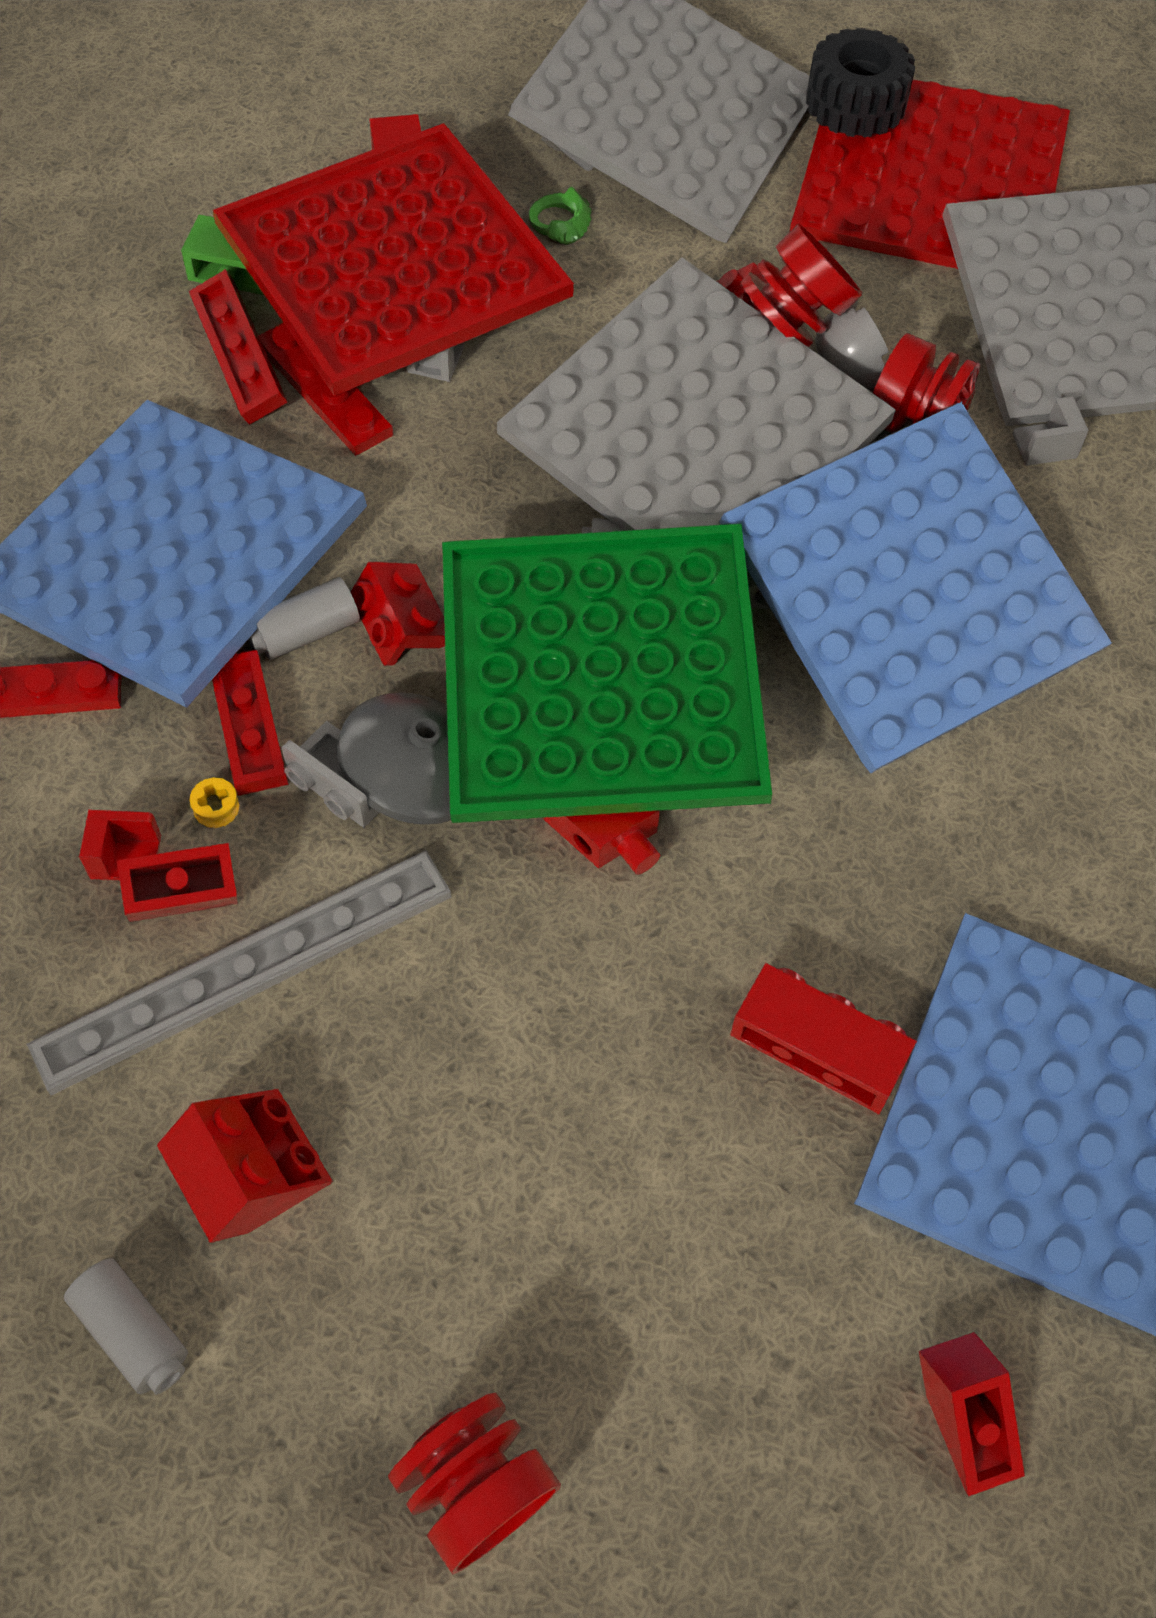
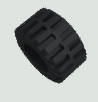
M857 28L856 30L843 29L840 30L839 34L831 33L827 35L825 40H821L817 44L812 58L806 94V104L809 105L808 111L811 116L817 117L816 122L821 126L830 127V131L835 133L842 132L850 137L855 135L872 137L874 133L881 135L887 133L888 128L894 129L905 115L915 73V59L913 54L908 53L909 48L904 43H898V39L892 35L882 34L883 32L878 30H866V28Z

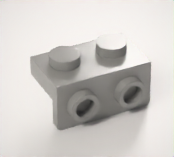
M326 721L300 747L293 741L288 740L281 748L286 764L285 773L291 782L303 791L312 789L320 795L326 806L337 817L343 820L349 817L365 828L379 812L368 805L366 795L347 782L341 772L337 756V744L341 730Z

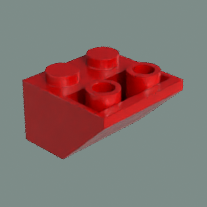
M279 1089L194 1102L157 1144L160 1153L210 1243L248 1234L333 1182L322 1164L317 1151L312 1147Z

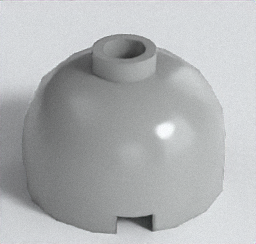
M857 300L841 316L831 312L823 319L827 330L822 335L816 333L815 344L818 355L867 390L875 388L884 368L881 357L889 353L868 311L864 307L855 311L858 303Z

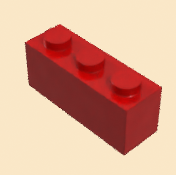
M766 962L735 1015L730 1033L732 1037L877 1114L881 1113L917 1042L906 1036L905 1031L897 1024L884 1019L875 1020L856 1010L854 1004L845 997L834 993L825 994L806 984L804 978L795 971L788 968L777 969Z

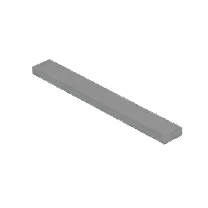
M427 850L27 1043L28 1049L47 1091L52 1096L451 898V890Z

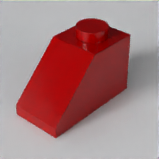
M975 1332L920 1350L919 1357L926 1397L968 1497L1024 1477V1466L1008 1370Z

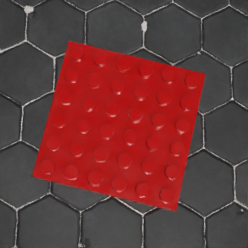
M913 80L903 119H900L899 125L894 129L888 128L887 133L881 135L874 133L872 137H862L861 135L850 137L842 132H832L829 130L830 127L819 124L791 221L790 231L799 223L819 241L958 269L942 216L946 204L1055 193L1070 110L1059 108L1052 104L1042 105L1022 101L1015 97H1001L980 93L974 89L944 86L933 81Z
M445 123L213 210L216 226L334 396L573 297L574 293L573 281Z

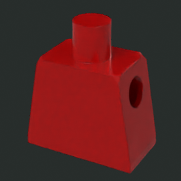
M660 811L543 818L545 822L598 869L621 855L634 873L639 875L651 869L661 856L647 839L657 833Z

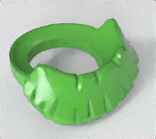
M569 187L564 194H549L534 202L529 210V220L537 232L547 235L560 244L569 245L578 241L586 233L587 227H589L591 222V208L589 207V202L573 187ZM550 207L564 208L574 214L569 220H552L549 225L543 224L538 220L540 212Z

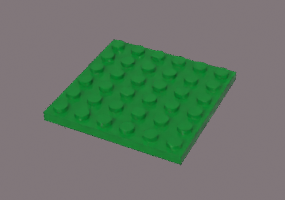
M741 524L442 542L449 798L452 823L771 804L772 786Z

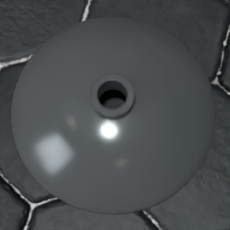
M389 693L373 697L356 707L344 722L337 744L338 762L345 780L366 795L370 807L390 818L407 823L428 825L450 821L447 704L420 694Z

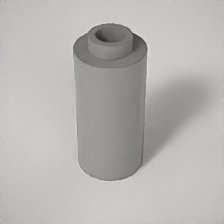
M337 577L276 605L257 623L258 629L250 636L248 642L252 650L258 651V655L265 652L270 661L359 622L358 609L347 585L342 578Z
M108 1258L94 1264L69 1286L65 1292L64 1301L137 1394H144L150 1390L155 1395L160 1394L181 1378L185 1372V1367L182 1363L188 1355V1350L115 1259Z

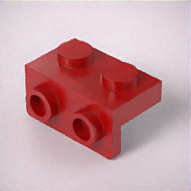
M368 562L354 584L351 594L357 606L360 619L384 666L395 665L405 648L439 649L444 647V615L418 565L414 563Z

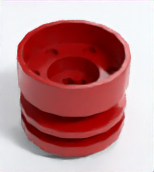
M798 223L775 246L786 265L780 270L769 261L762 259L757 266L768 283L765 284L760 278L750 272L741 281V284L751 298L754 308L767 317L786 338L795 337L809 347L814 340L803 324L806 323L822 335L827 330V326L818 309L823 305L834 314L841 316L863 293L832 254L805 227Z
M906 333L889 356L873 391L874 395L895 409L892 422L884 430L894 434L903 427L909 418L913 420V425L962 402L968 412L975 394V384L980 371V363L967 359L955 376L959 363V354L950 352L938 368H935L933 364L936 356V344Z
M496 1392L487 1394L465 1407L450 1412L433 1424L414 1442L411 1449L387 1476L398 1494L409 1491L423 1483L406 1503L413 1516L431 1510L439 1504H442L446 1510L428 1532L427 1537L452 1575L464 1570L487 1554L535 1515L561 1488V1483L537 1449L526 1451L509 1461L503 1453L519 1435L521 1427L515 1419H512L488 1431L506 1411L505 1404Z

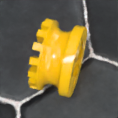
M213 777L204 779L192 789L189 798L194 817L201 825L208 828H220L228 825L230 822H233L239 812L240 806L236 790L230 782L223 778ZM211 795H217V798L221 800L222 808L213 811L208 805L207 798Z

